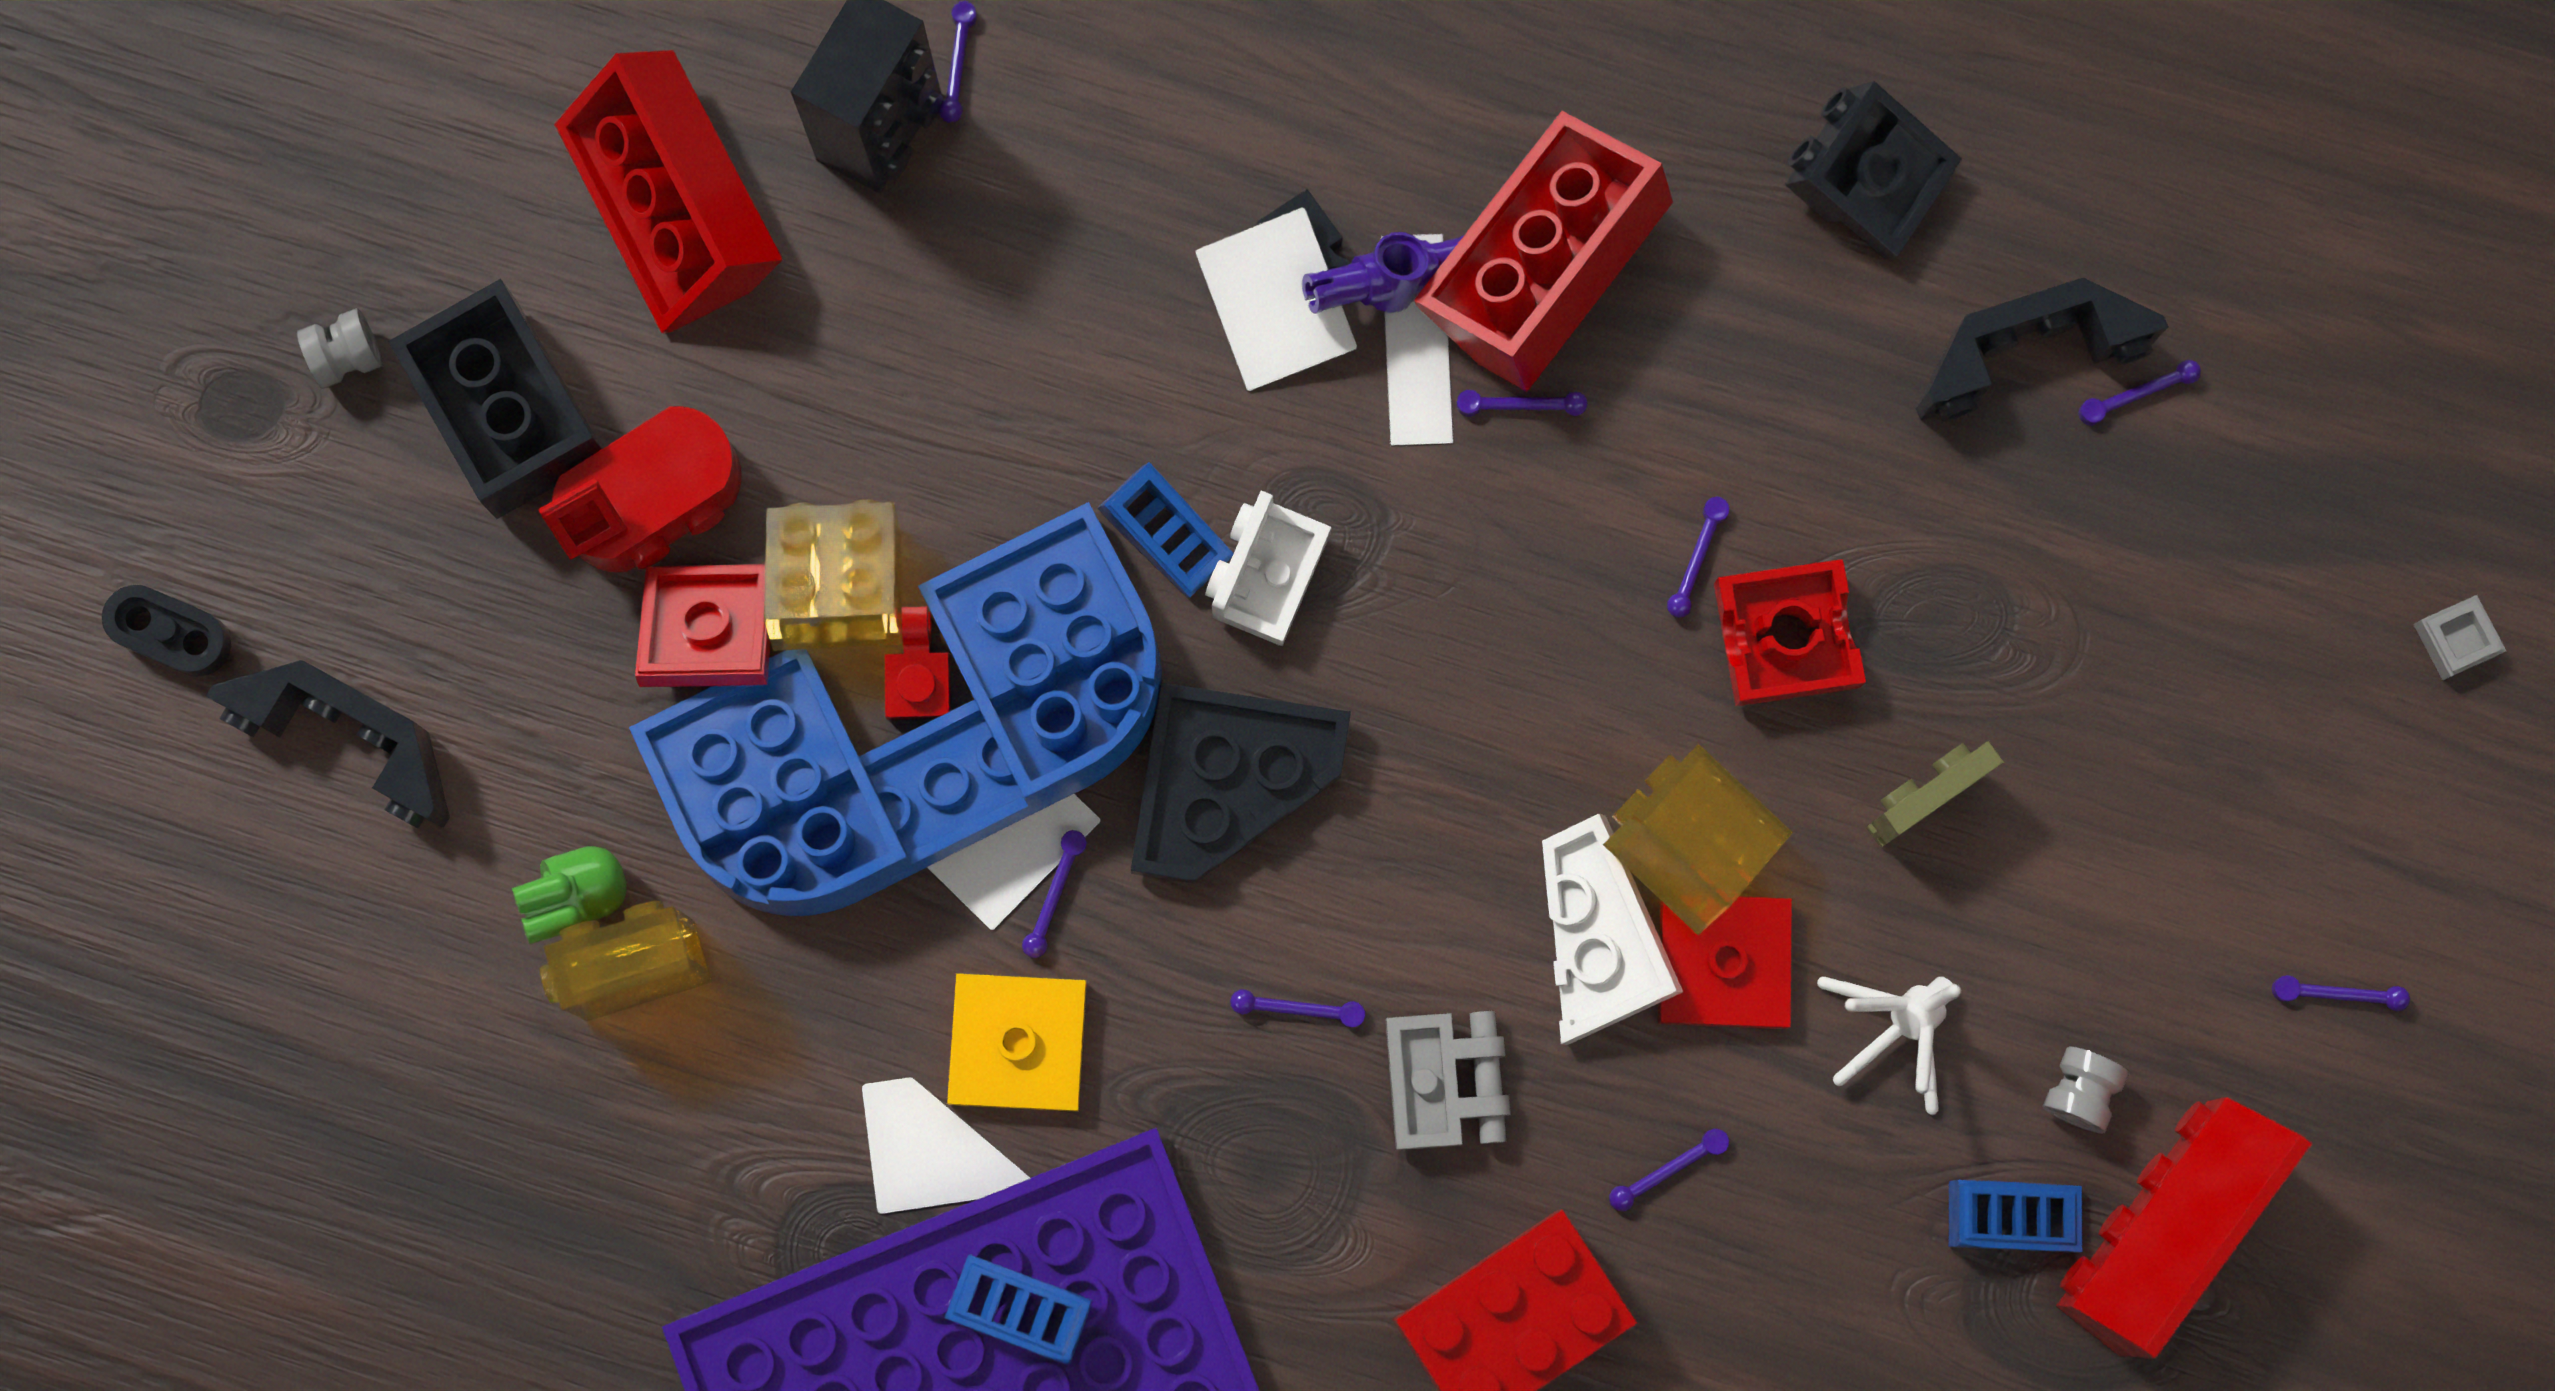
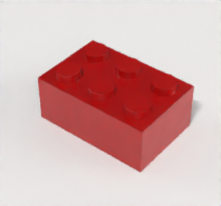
M1563 1209L1555 1211L1392 1319L1438 1391H1537L1637 1324Z

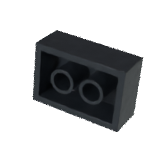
M847 0L791 90V95L816 160L879 194L889 177L896 180L903 173L912 153V147L909 144L920 126L926 129L933 123L943 102L923 20L885 0Z
M501 279L388 341L478 500L496 519L554 488L560 475L603 449L518 301Z

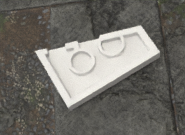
M1597 814L1543 840L1549 918L1553 919L1557 961H1553L1555 983L1560 988L1562 1021H1559L1561 1044L1569 1045L1682 993L1683 990L1607 817Z

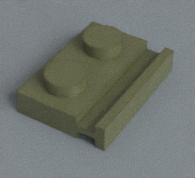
M1989 741L1972 753L1962 743L1932 764L1939 776L1919 789L1913 779H1910L1881 799L1880 802L1887 812L1866 827L1880 848H1882L2001 765L2003 760Z

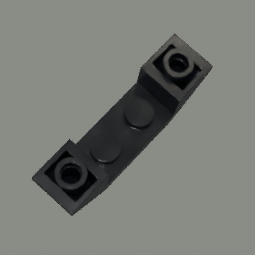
M2083 277L1967 314L1952 333L1917 405L1918 416L1922 420L1940 414L1942 421H1951L1978 409L1977 402L1992 385L1979 350H1981L1983 357L1994 356L2018 345L2019 337L2037 331L2040 332L2041 338L2053 337L2072 329L2078 322L2094 364L2115 357L2117 365H2124L2151 354L2154 351L2152 344L2169 328L2163 315Z
M299 660L214 684L208 691L206 697L225 707L219 719L253 738L260 727L280 738L300 704L335 724L341 714L348 716L362 724L356 735L372 745L391 754L395 745L398 744L372 787L374 790L390 798L384 810L419 829L425 818L444 828L449 820L450 815L429 732L409 718L309 663Z

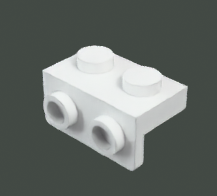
M1261 490L1254 507L1244 503L1235 520L1230 538L1238 541V545L1230 563L1219 560L1210 578L1205 595L1214 599L1212 603V618L1283 646L1331 534V527L1274 504L1273 495Z

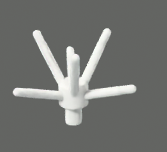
M1820 977L1817 981L1819 988L1852 998L1845 1002V1008L1848 1011H1891L1893 1022L1892 1026L1833 1077L1834 1084L1837 1086L1844 1085L1903 1035L1909 1039L1918 1040L1916 1090L1921 1094L1924 1093L1925 1108L1928 1114H1936L1939 1107L1933 1054L1934 1029L1946 1018L1945 1005L1960 995V987L1945 977H1937L1927 987L1916 985L1910 988L1903 996H1897L1845 981Z

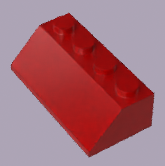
M674 50L616 53L554 124L661 333L673 332L751 293L783 260Z
M1561 111L1414 299L1416 306L1479 365L1528 392L1673 204L1662 163Z
M2228 1097L2209 1100L2205 1105L2200 1101L2196 1102L2178 1122L2175 1132L2181 1137L2169 1154L2165 1156L2161 1152L2158 1153L2139 1175L2137 1184L2143 1187V1189L2129 1208L2121 1204L2103 1223L2098 1235L2104 1241L2092 1258L2089 1260L2085 1256L2081 1257L2066 1273L2060 1284V1287L2066 1293L2056 1307L2118 1356L2156 1358L2312 1145L2310 1141L2302 1135Z

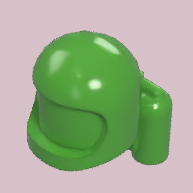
M586 846L542 860L540 865L542 878L512 888L520 914H525L521 921L529 944L573 932L582 924L612 914L624 902L627 893V882L623 868L613 853L606 848Z

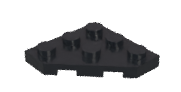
M1161 683L1131 864V874L1195 884L1338 781L1342 774L1351 712Z

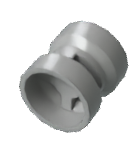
M358 308L340 314L336 323L327 328L314 324L297 331L298 342L305 361L315 381L322 389L341 383L347 372L358 370L367 373L383 367L382 356L366 318Z
M2067 1047L2060 1063L2064 1077L2058 1086L2049 1090L2043 1104V1109L2053 1116L2077 1127L2096 1133H2105L2112 1117L2108 1107L2111 1101L2110 1097L2123 1090L2129 1072L2123 1066L2101 1055L2077 1047Z

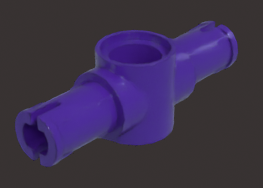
M1404 232L1390 233L1381 238L1374 252L1354 257L1351 264L1326 271L1305 274L1302 278V291L1305 301L1316 298V300H1312L1308 304L1313 314L1359 301L1364 305H1372L1376 309L1387 313L1400 312L1410 306L1416 294L1424 288L1463 236L1430 244L1427 240H1419L1415 236ZM1390 270L1396 271L1401 275L1394 274Z

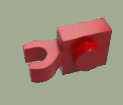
M902 607L901 620L904 654H885V717L887 720L936 719L951 711V656L948 652L932 653L931 612H928V607Z

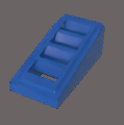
M1150 462L1140 467L1098 507V510L1187 598H1190L1211 578L1219 560L1227 563L1234 554ZM1147 490L1154 499L1133 517L1126 508ZM1165 507L1173 516L1150 536L1143 527ZM1183 525L1191 534L1168 555L1161 545ZM1201 543L1209 552L1185 573L1178 564Z
M1977 1180L1949 1181V1247L2082 1252V1186ZM1977 1196H1988V1234H1977ZM2002 1197H2012V1235H2002ZM2026 1198H2037V1237L2026 1236ZM2051 1199H2063V1238L2051 1237Z
M968 1254L945 1318L1069 1365L1071 1364L1094 1300ZM984 1274L994 1278L982 1313L979 1316L968 1312L981 1275ZM1008 1283L1018 1287V1291L1006 1323L1003 1325L993 1321ZM1032 1292L1042 1296L1043 1299L1030 1334L1018 1330ZM1058 1302L1068 1307L1055 1343H1052L1042 1338L1055 1303Z

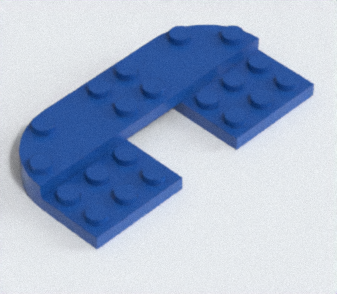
M1089 502L918 585L974 700L861 756L858 755L803 642L769 658L767 685L712 686L629 727L682 844L701 870L719 889L746 906L776 915L810 916L842 909L1089 787L1118 768L1132 754L1148 731L1158 706L1162 683L1160 652L1145 607Z

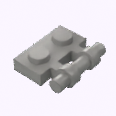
M1495 1011L1470 1013L1471 1038L1453 1039L1451 1013L1386 1018L1396 1150L1461 1146L1460 1119L1470 1118L1479 1119L1481 1144L1507 1142L1504 1116L1511 1115L1509 1095H1502L1499 1058L1506 1057L1504 1037L1497 1036ZM1455 1061H1474L1477 1097L1458 1098Z

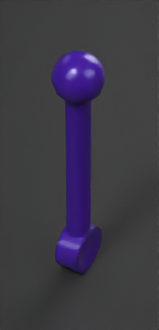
M960 1L952 8V19L956 25L947 96L939 109L940 117L948 123L956 122L963 113V108L958 102L968 28L972 27L977 19L974 5L967 1Z
M2184 360L2178 364L2176 371L2104 401L2095 398L2088 399L2079 409V418L2086 425H2096L2101 422L2109 411L2179 382L2185 384L2194 383L2200 377V366L2193 360Z
M1464 390L1457 398V410L1466 417L1475 416L1480 410H1565L1569 415L1578 416L1585 412L1588 405L1586 397L1576 391L1567 394L1566 397H1480L1474 390Z
M1721 497L1710 498L1703 507L1705 523L1678 593L1672 595L1667 601V609L1674 617L1682 618L1690 613L1692 604L1689 597L1717 524L1723 522L1729 514V505Z
M1068 831L1061 838V847L1064 852L1033 933L1025 936L1022 941L1023 952L1030 958L1041 957L1046 952L1047 940L1045 935L1075 857L1081 855L1086 849L1085 836L1079 831Z
M2289 975L2279 977L2272 984L2274 997L2282 1002H2289L2298 996L2380 1003L2386 1004L2391 1010L2402 1011L2408 1007L2411 1000L2408 991L2400 986H2392L2387 991L2300 984L2296 978Z
M1246 989L1235 991L1230 999L1232 1009L1241 1015L1248 1014L1252 1010L1338 1019L1345 1027L1349 1028L1359 1026L1365 1017V1010L1362 1005L1354 1001L1347 1002L1342 1007L1254 997L1253 993Z
M1720 1129L1707 1131L1703 1134L1701 1143L1631 1186H1617L1612 1189L1609 1194L1610 1205L1617 1211H1627L1633 1206L1636 1197L1707 1154L1718 1155L1723 1153L1729 1145L1727 1134Z

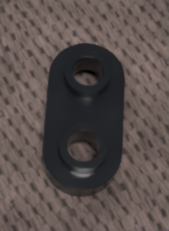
M143 585L125 586L115 591L104 605L102 624L106 634L112 641L132 652L181 673L196 677L206 676L221 668L229 657L231 637L228 629L220 620L201 609ZM149 611L151 615L150 624L145 629L136 631L134 628L136 617L142 612ZM199 636H207L208 646L206 650L200 655H192V642Z

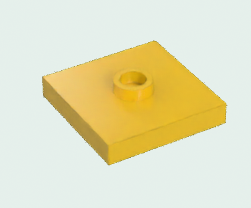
M956 973L947 1104L1079 1112L1086 980Z

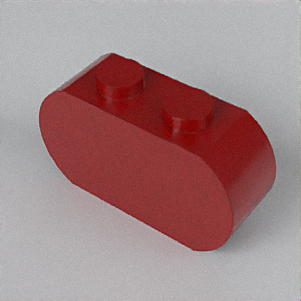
M671 406L560 475L553 491L552 501L596 478L627 529L579 556L593 567L608 572H627L635 566L638 569H645L667 556L671 550L669 547L671 543L689 532L692 535L704 533L723 519L725 515L723 510L733 505L738 496L742 477L741 465L738 455L726 434L711 417L693 408Z

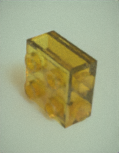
M861 499L843 505L817 506L811 503L799 502L782 508H767L764 621L773 651L901 644V530L895 502L880 503L875 500Z
M1697 744L1680 762L1672 754H1669L1646 778L1644 782L1652 789V792L1646 796L1638 788L1611 816L1620 826L1603 846L1699 935L1731 906L1793 832L1701 745Z
M652 901L625 910L623 912L625 921L600 928L598 921H588L561 930L559 932L561 941L544 946L548 964L540 966L541 981L551 1004L559 1002L561 1010L590 1021L711 983L712 979L695 921L674 906L664 908L662 901Z

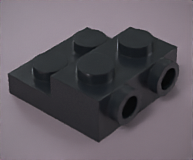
M1875 81L1850 89L1843 87L1835 92L1822 108L1821 116L1827 123L1817 138L1814 136L1807 137L1790 155L1788 165L1794 172L1785 183V186L1828 223L1842 221L1883 258L1897 257L1962 158Z

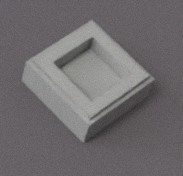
M2477 595L2413 624L2442 680L2506 652Z

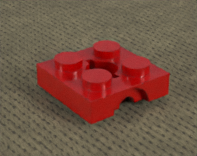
M1843 559L1717 578L1714 583L1735 706L1859 689L1866 683L1860 648L1855 646L1849 627L1847 613L1849 588ZM1780 615L1795 616L1805 624L1806 628L1817 627L1808 637L1807 645L1800 649H1788L1781 646L1773 635L1762 638L1758 643L1757 636L1765 635L1772 626V620Z

